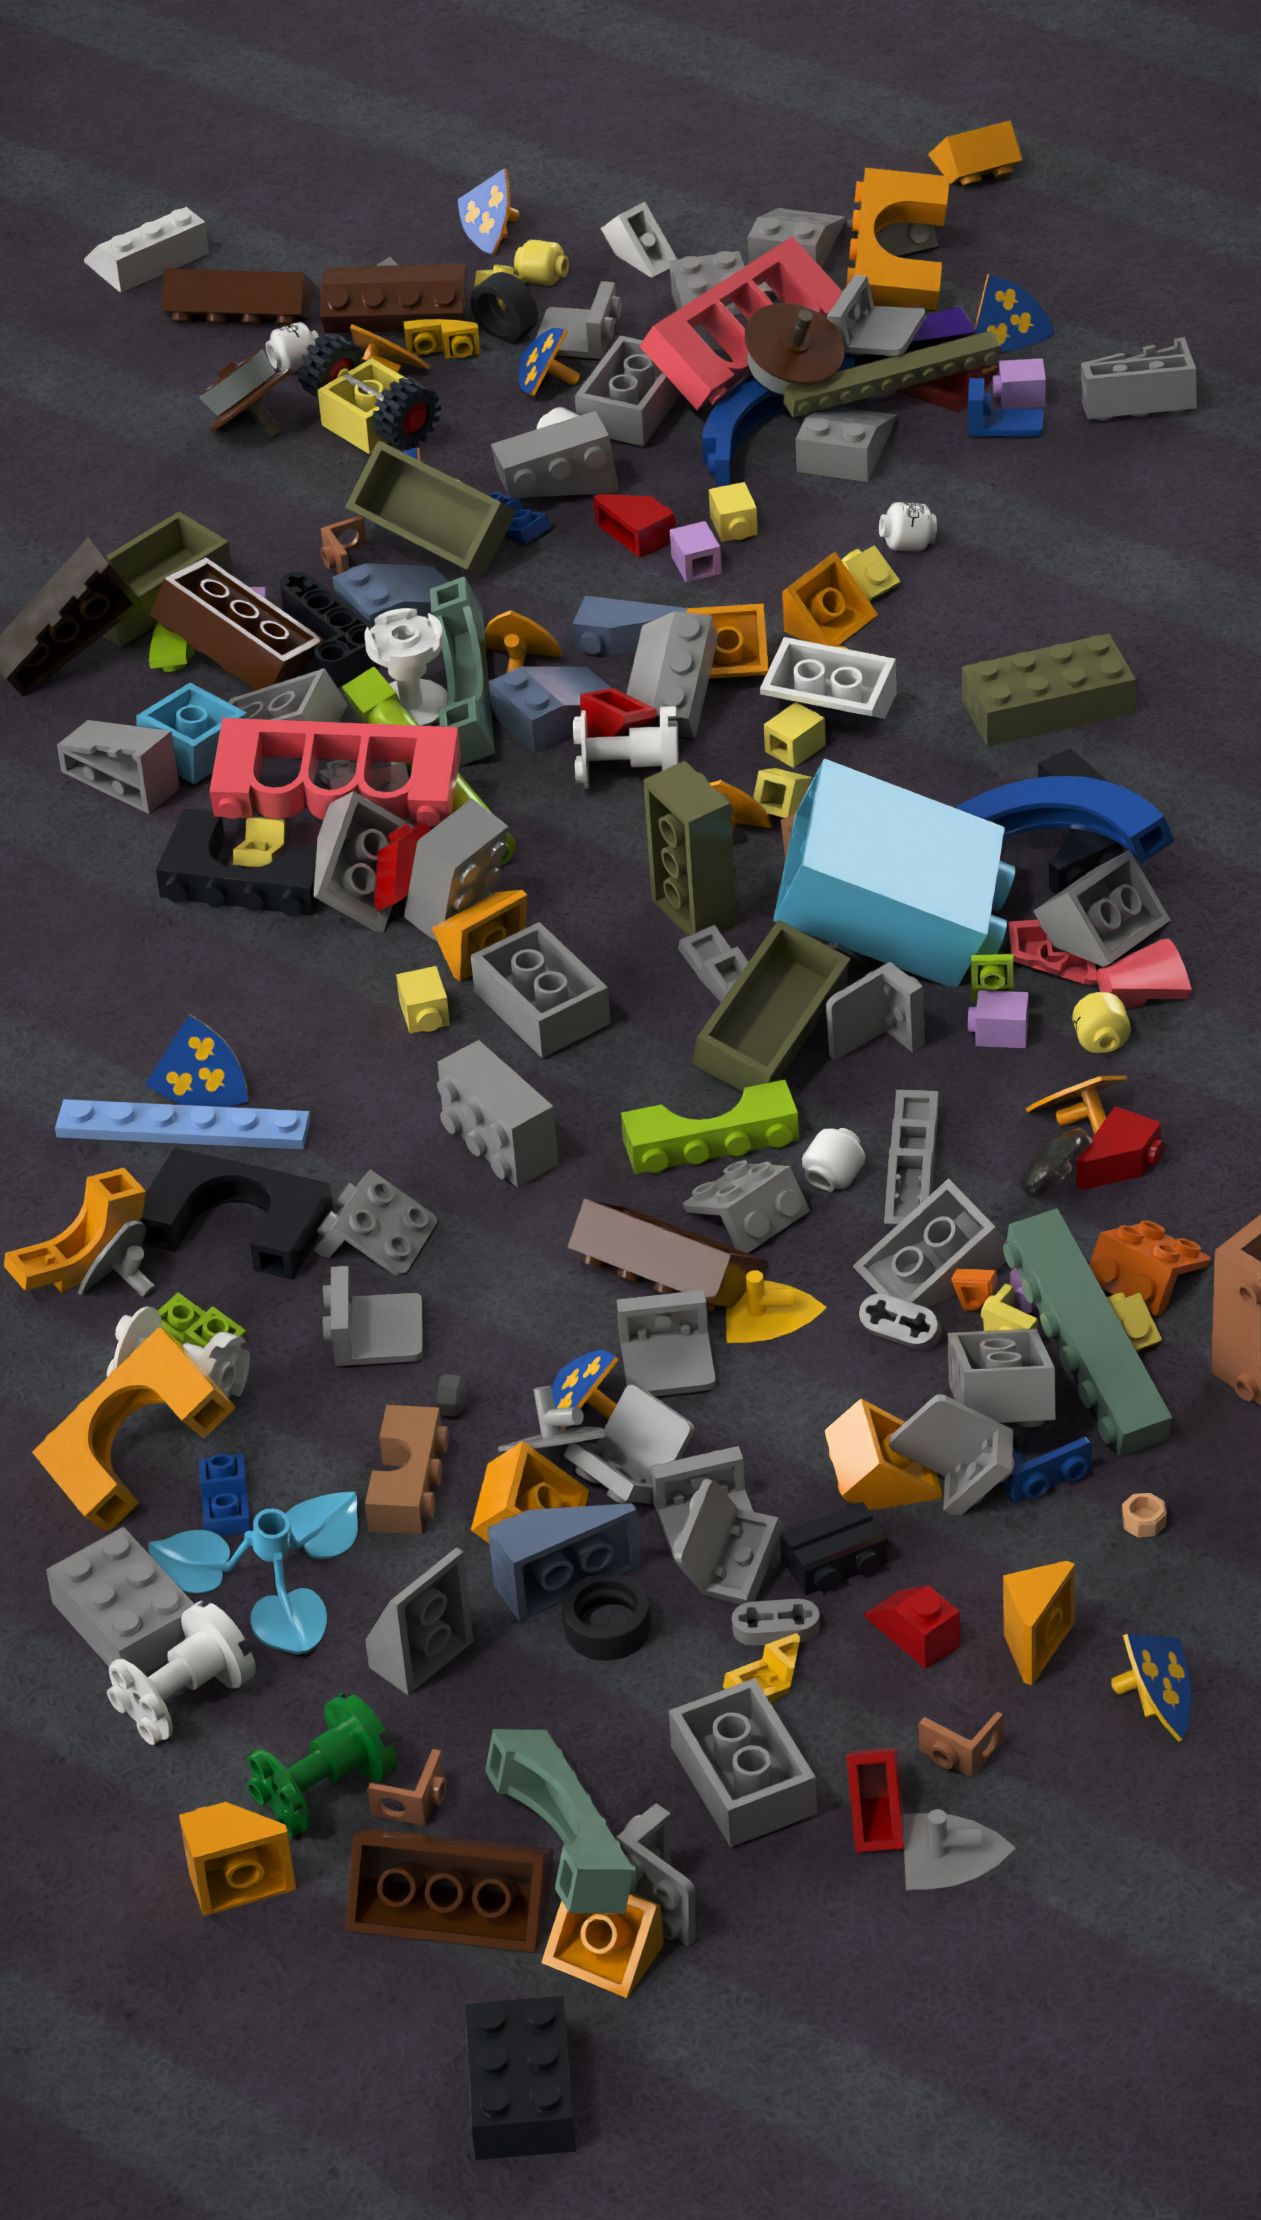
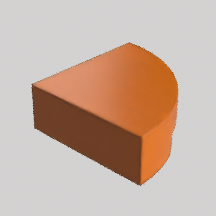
M956 1269L951 1278L964 1311H975L981 1308L987 1298L993 1295L997 1287L996 1270Z

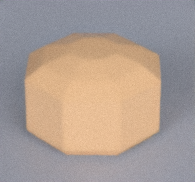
M1152 1493L1132 1494L1122 1504L1124 1530L1138 1538L1156 1536L1166 1527L1164 1500Z

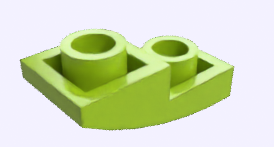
M158 621L151 641L149 654L150 669L163 668L164 672L183 669L185 664L194 655V648L176 633L166 630Z
M1013 954L971 955L972 1003H977L978 990L1013 992Z
M179 1292L157 1311L161 1316L162 1329L182 1345L190 1343L205 1348L210 1340L220 1332H228L242 1338L246 1334L245 1329L212 1306L205 1312Z

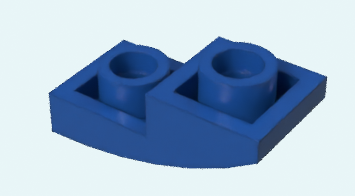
M501 492L488 494V496L517 510L505 534V537L516 543L527 544L552 527L548 514L523 509L519 498H509L508 495H502Z
M217 1454L211 1458L199 1459L204 1530L214 1532L220 1536L245 1534L246 1531H251L244 1455Z

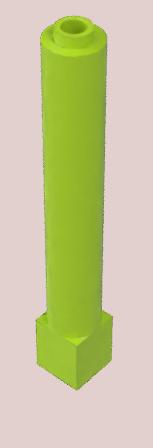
M375 667L370 668L342 686L353 712L362 723L419 726L403 707L397 693ZM406 763L407 772L411 776L413 763ZM458 772L452 813L472 798L490 811ZM508 831L505 841L507 848L502 856L501 865L510 860L516 848V842Z

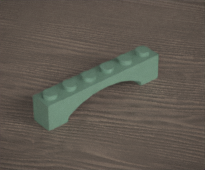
M465 576L430 589L431 613L442 625L444 642L442 651L448 689L447 705L439 708V722L441 727H458L461 749L459 766L475 760L479 761L495 754L483 609Z
M493 1729L485 1772L498 1794H508L530 1807L553 1827L565 1845L562 1848L555 1890L568 1912L625 1913L629 1894H633L636 1888L635 1867L626 1858L621 1850L620 1843L611 1834L606 1826L605 1819L596 1810L591 1802L590 1795L581 1786L575 1771L571 1770L563 1757L561 1749L556 1746L547 1730Z

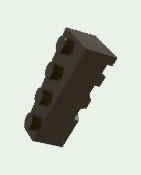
M90 537L81 544L0 635V671L21 696L31 693L144 604L121 572Z

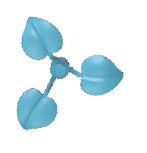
M341 1492L319 1496L295 1505L286 1514L278 1509H265L259 1512L253 1521V1531L245 1532L244 1541L230 1560V1550L226 1541L220 1535L207 1530H190L178 1533L164 1540L151 1541L148 1545L149 1555L183 1592L200 1594L217 1589L222 1583V1572L233 1571L249 1547L253 1545L255 1553L261 1559L274 1563L278 1596L263 1597L254 1605L250 1620L252 1631L259 1641L268 1647L296 1655L306 1654L315 1649L320 1643L326 1629L327 1612L321 1598L311 1589L299 1588L287 1594L283 1573V1556L288 1552L289 1546L294 1550L303 1547L310 1557L316 1559L337 1557L349 1550L354 1544L358 1533L356 1492Z

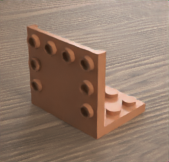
M1261 1214L1215 1250L1211 1373L1232 1386L1242 1399L1246 1401L1253 1400L1260 1405Z

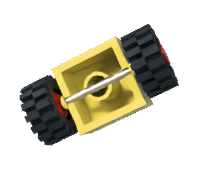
M330 333L324 334V339L319 336L315 339L316 346L310 344L306 348L310 353L308 356L302 355L301 357L304 366L298 367V372L302 374L298 377V380L302 384L303 390L319 399L321 425L368 454L373 452L378 440L385 444L391 442L399 448L410 450V446L413 448L419 447V440L424 443L428 439L426 436L428 431L430 433L434 432L435 427L432 424L439 421L440 416L435 413L441 411V405L437 403L440 400L438 395L431 389L408 377L406 379L373 358L367 361L364 360L362 357L365 355L360 350V347L335 333L333 335Z

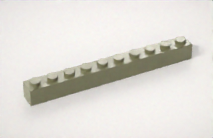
M991 330L842 370L819 383L790 384L785 386L784 404L792 417H797L974 368L999 362L1001 344Z

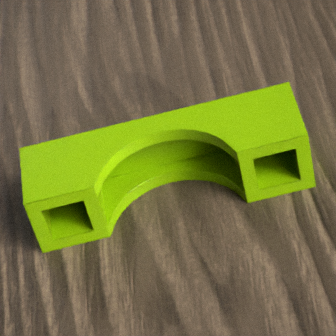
M786 1080L745 1087L740 1102L731 1111L711 1119L697 1120L684 1118L672 1113L662 1104L621 1113L623 1142L634 1174L643 1172L657 1173L667 1167L687 1163L700 1164L707 1159L726 1155L740 1156L751 1150L770 1146L779 1148L786 1146L790 1142L799 1141L798 1111Z

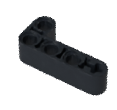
M291 572L281 578L280 591L283 611L324 639V642L320 643L315 649L317 671L325 668L336 687L340 688L370 668L375 667L377 669L381 666L374 662L366 651L365 630L367 627L370 630L374 626L372 623L306 572Z

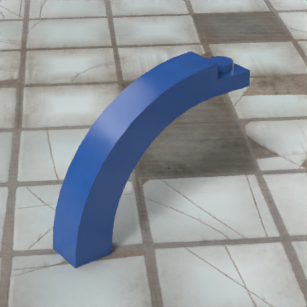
M845 353L841 367L837 372L854 368L855 355ZM753 375L737 384L715 405L703 429V465H708L709 475H715L716 487L731 485L734 456L743 439L768 418L788 410L784 404V395L766 388Z
M1048 776L1018 781L984 792L955 807L958 810L1005 827L1003 840L1035 830L1050 828L1081 829L1098 833L1118 842L1130 850L1140 863L1175 842L1165 816L1153 804L1125 787L1089 777Z

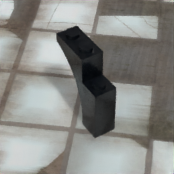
M1071 748L1038 763V778L1077 776L1108 781ZM1068 828L1069 833L1063 846L1049 861V889L1057 895L1094 868L1123 854L1124 847L1118 842L1098 833Z

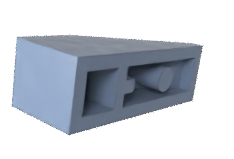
M585 595L573 621L575 651H582L591 655H616L634 652L637 650L642 625L674 611L687 613V608Z

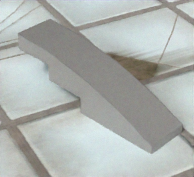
M715 925L679 941L678 950L703 984L722 1002L749 963L739 947L731 949Z
M896 1090L895 1113L888 1160L884 1227L895 1228L931 1195L939 1106L938 1091Z

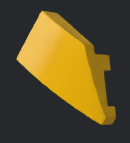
M795 1633L766 1644L761 1660L725 1673L723 1688L727 1689L755 1678L770 1703L788 1694L800 1636Z

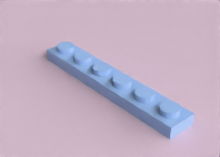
M63 1099L55 1131L56 1137L304 1149L311 1120L309 1111Z

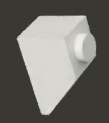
M645 202L618 215L601 228L615 255L651 278L670 269V261L677 260Z

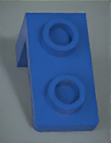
M984 378L969 379V436H1042V409L991 408L992 396L991 393H984Z
M1083 1437L1026 1462L1022 1452L1015 1448L1012 1452V1457L1014 1458L1013 1470L1005 1481L998 1484L1013 1503L1025 1498L1036 1499L1042 1496L1048 1488L1064 1481H1077L1087 1471L1092 1470V1443L1087 1437Z

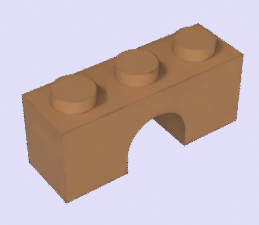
M386 1405L379 1436L383 1465L401 1466L402 1468L394 1471L372 1470L365 1501L368 1532L422 1535L425 1519L432 1520L434 1517L435 1493L431 1492L432 1486H440L442 1461L438 1459V1454L447 1452L449 1441L448 1426H441L440 1410L437 1407Z

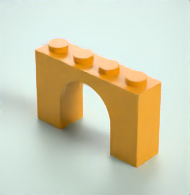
M865 168L864 182H856L854 202L861 203V210H854L852 231L858 232V239L851 238L849 260L856 261L855 268L848 267L846 287L854 275L867 276L874 306L918 308L922 306L924 310H937L942 262L905 259L894 256L880 246L875 236L886 226L901 222L944 226L950 176Z
M160 1326L118 1368L113 1370L108 1378L82 1401L54 1431L48 1434L45 1440L32 1452L84 1517L104 1532L113 1529L140 1503L117 1476L111 1463V1447L119 1427L132 1413L150 1404H168L182 1422L205 1439L236 1408L183 1345Z

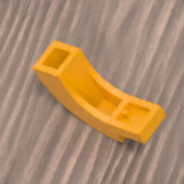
M125 1168L87 1177L84 1203L75 1221L63 1233L49 1241L5 1253V1269L25 1291L53 1283L62 1293L82 1283L95 1259L124 1224L141 1220L146 1191Z

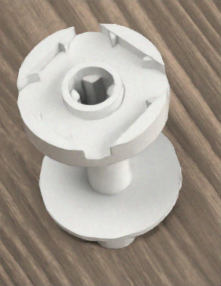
M410 608L395 609L380 614L374 619L375 626L370 630L367 627L365 630V645L368 656L374 662L388 667L389 675L397 680L389 685L397 693L401 704L419 726H430L438 723L439 708L447 705L448 693L441 685L431 680L420 679V677L426 672V664L438 656L443 647V632L440 621L429 613L428 618L418 616L417 609Z
M676 706L660 707V727L629 728V736L588 738L586 710H581V716L574 717L573 720L574 744H581L582 756H576L575 760L576 784L584 783V788L589 789V761L631 760V767L662 766V771L678 764L677 720L669 721V719H676Z
M143 1307L132 1317L124 1315L120 1319L115 1333L118 1344L114 1359L110 1362L107 1369V1378L159 1326L162 1328L161 1316L155 1308ZM220 1332L210 1340L205 1348L190 1343L183 1344V1347L228 1398L231 1394L241 1395L247 1380L250 1364L249 1351L241 1349V1345L247 1343L244 1338L228 1332Z
M199 1601L183 1612L181 1624L186 1639L168 1651L169 1663L148 1678L135 1665L124 1659H117L109 1666V1676L113 1686L107 1690V1696L111 1704L120 1713L127 1711L137 1722V1729L142 1738L150 1745H154L160 1740H166L172 1735V1720L164 1700L179 1689L186 1686L195 1690L214 1676L230 1689L239 1688L255 1675L256 1666L252 1653L250 1652L244 1657L238 1645L245 1638L230 1617L212 1603L203 1608V1601Z

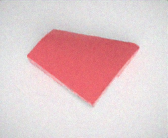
M1039 920L1008 922V942L1010 954H1013V962L1088 986H1097L1096 964L1054 947L1047 934L1042 930Z
M1162 939L1131 953L1105 967L1099 968L1096 973L1100 992L1116 995L1123 1002L1125 1008L1144 1006L1147 999H1187L1192 990L1181 956L1170 939Z

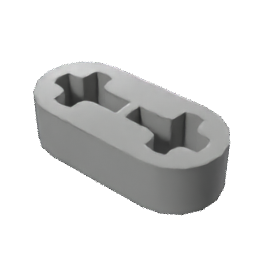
M880 1293L870 1295L860 1306V1321L868 1332L875 1336L920 1350L934 1347L941 1338V1323L934 1313L926 1307ZM883 1307H885L889 1315L896 1319L895 1322L880 1319L877 1325L871 1315L874 1311L881 1312ZM923 1320H925L930 1330L928 1333L920 1332L918 1338H916L910 1327L905 1326L906 1322L921 1325Z
M806 1599L748 1602L738 1606L732 1613L733 1635L740 1643L745 1645H766L795 1633L800 1636L799 1643L814 1638L820 1629L818 1607ZM802 1616L804 1624H795L794 1617ZM748 1620H757L758 1627L748 1628Z

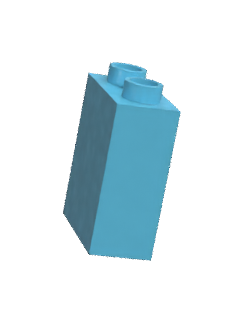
M823 759L794 816L773 921L777 922L780 920L799 931L831 943H840L852 951L881 962H891L900 969L942 985L958 987L971 965V955H996L1005 935L1007 921L991 914V910L998 912L1002 908L1015 875V866L999 861L1005 827L830 760Z

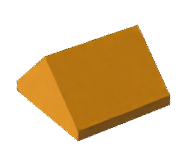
M836 552L829 555L782 592L784 632L807 642L838 647L878 615Z
M764 603L687 608V613L712 615L718 641L709 679L767 674L769 669Z
M523 890L495 892L432 927V931L449 968L459 982L473 975L472 954L526 929L527 894Z
M1069 1561L1003 1575L1004 1636L1023 1682L1031 1686L1075 1623V1564Z
M629 1894L625 1913H569L561 1900L541 1963L628 1998L664 1945L661 1905L636 1894Z

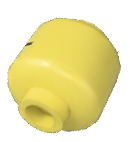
M528 240L516 252L514 269L517 275L525 277V283L552 286L560 277L567 275L569 260L567 256H564L562 247L556 242Z
M1095 992L1081 999L1074 1007L1072 1014L1073 1025L1079 1043L1087 1051L1093 1053L1115 1051L1122 1047L1129 1039L1131 1032L1130 1022L1123 1002L1116 995L1108 992Z

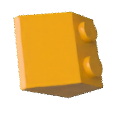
M1011 120L946 137L928 154L943 175L950 176V184L961 181L962 187L982 181L981 176L993 173L994 178L1012 174L1014 172L1013 167L1023 160Z
M863 1399L857 1401L825 1430L830 1450L829 1457L833 1462L838 1480V1490L843 1498L851 1504L864 1502L869 1510L942 1499L943 1494L935 1471L891 1450L889 1447L890 1436L905 1421Z
M522 1441L488 1463L471 1531L489 1543L488 1527L527 1510L586 1506L590 1490Z
M228 1802L201 1807L179 1815L189 1875L203 1916L296 1890L289 1838L285 1824Z

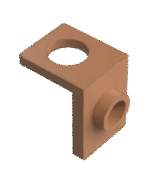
M360 515L321 528L323 543L321 556L326 568H334L337 574L348 571L349 562L346 551L367 545L364 518ZM347 529H355L357 531L356 538L349 544H340L338 539L341 533Z
M997 1711L971 1741L924 1717L918 1723L919 1750L928 1754L939 1767L943 1769L954 1768L973 1778L1004 1742V1714ZM992 1734L991 1741L986 1750L983 1752L984 1745L989 1736Z
M432 1749L415 1791L370 1783L368 1786V1797L371 1815L425 1826L433 1806H441L446 1794L447 1780L444 1773L442 1751ZM381 1799H395L403 1804L405 1810L393 1811L383 1805Z

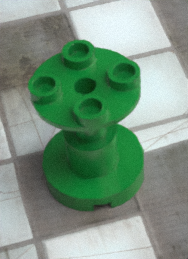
M343 1692L325 1704L324 1716L329 1730L309 1743L310 1754L286 1769L272 1754L263 1749L252 1751L247 1758L253 1776L246 1783L251 1796L260 1805L267 1803L276 1813V1821L285 1824L288 1837L290 1838L310 1828V1812L302 1793L324 1778L331 1782H337L357 1769L369 1781L380 1782L397 1769L398 1761L393 1744L385 1749L379 1737L380 1734L386 1731L383 1724L373 1710L354 1694L345 1698L346 1692Z

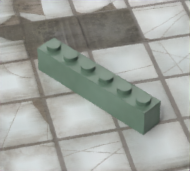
M1058 1208L1009 1224L1007 1242L1003 1244L1006 1262L1010 1268H1016L1021 1276L1024 1295L1029 1303L1035 1302L1041 1313L1042 1328L1048 1338L1053 1337L1055 1339L1065 1371L1067 1373L1072 1372L1075 1376L1082 1403L1086 1408H1092L1095 1413L1102 1440L1106 1444L1111 1443L1119 1456L1167 1440L1172 1416Z

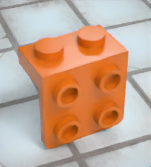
M1141 1221L1140 1224L1121 1225L1119 1228L1100 1232L1089 1267L1101 1289L1113 1295L1123 1292L1126 1298L1140 1292L1149 1313L1159 1316L1167 1308L1178 1274L1207 1268L1211 1257L1200 1252L1201 1247L1195 1242L1186 1239H1174L1164 1234L1165 1229L1159 1224Z

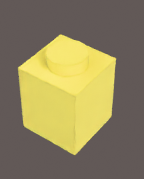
M745 482L709 489L710 517L721 542L735 539L742 540L758 535L757 508Z
M797 702L793 703L764 724L765 752L795 768L826 745L825 718Z
M778 768L759 770L753 798L765 808L768 814L783 818L789 817L797 811L811 784L812 777Z
M437 966L396 974L399 1002L409 1033L431 1032L439 1027L450 1025L447 996Z

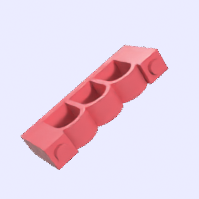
M793 236L655 324L639 347L696 410H699L709 402L713 406L716 405L728 394L729 390L727 388L735 386L749 368L747 360L748 350L745 344V328L730 313L726 306L734 303L749 320L759 309L774 304L758 287L763 282H766L784 303L808 307L826 318L828 312L832 310L838 301L842 290ZM701 324L728 353L733 362L720 358L693 328Z
M222 718L209 790L214 817L230 819L253 818L255 810L264 817L283 819L299 814L307 807L311 814L324 820L331 802L354 791L403 820L410 818L411 825H418L425 821L429 827L437 826L449 817L453 810L461 755L458 727ZM263 758H302L298 777L292 783L283 787L272 788L262 785L259 781ZM318 759L357 761L353 780L346 786L334 790L317 787L314 785ZM373 761L413 763L409 781L402 788L391 792H381L369 787Z

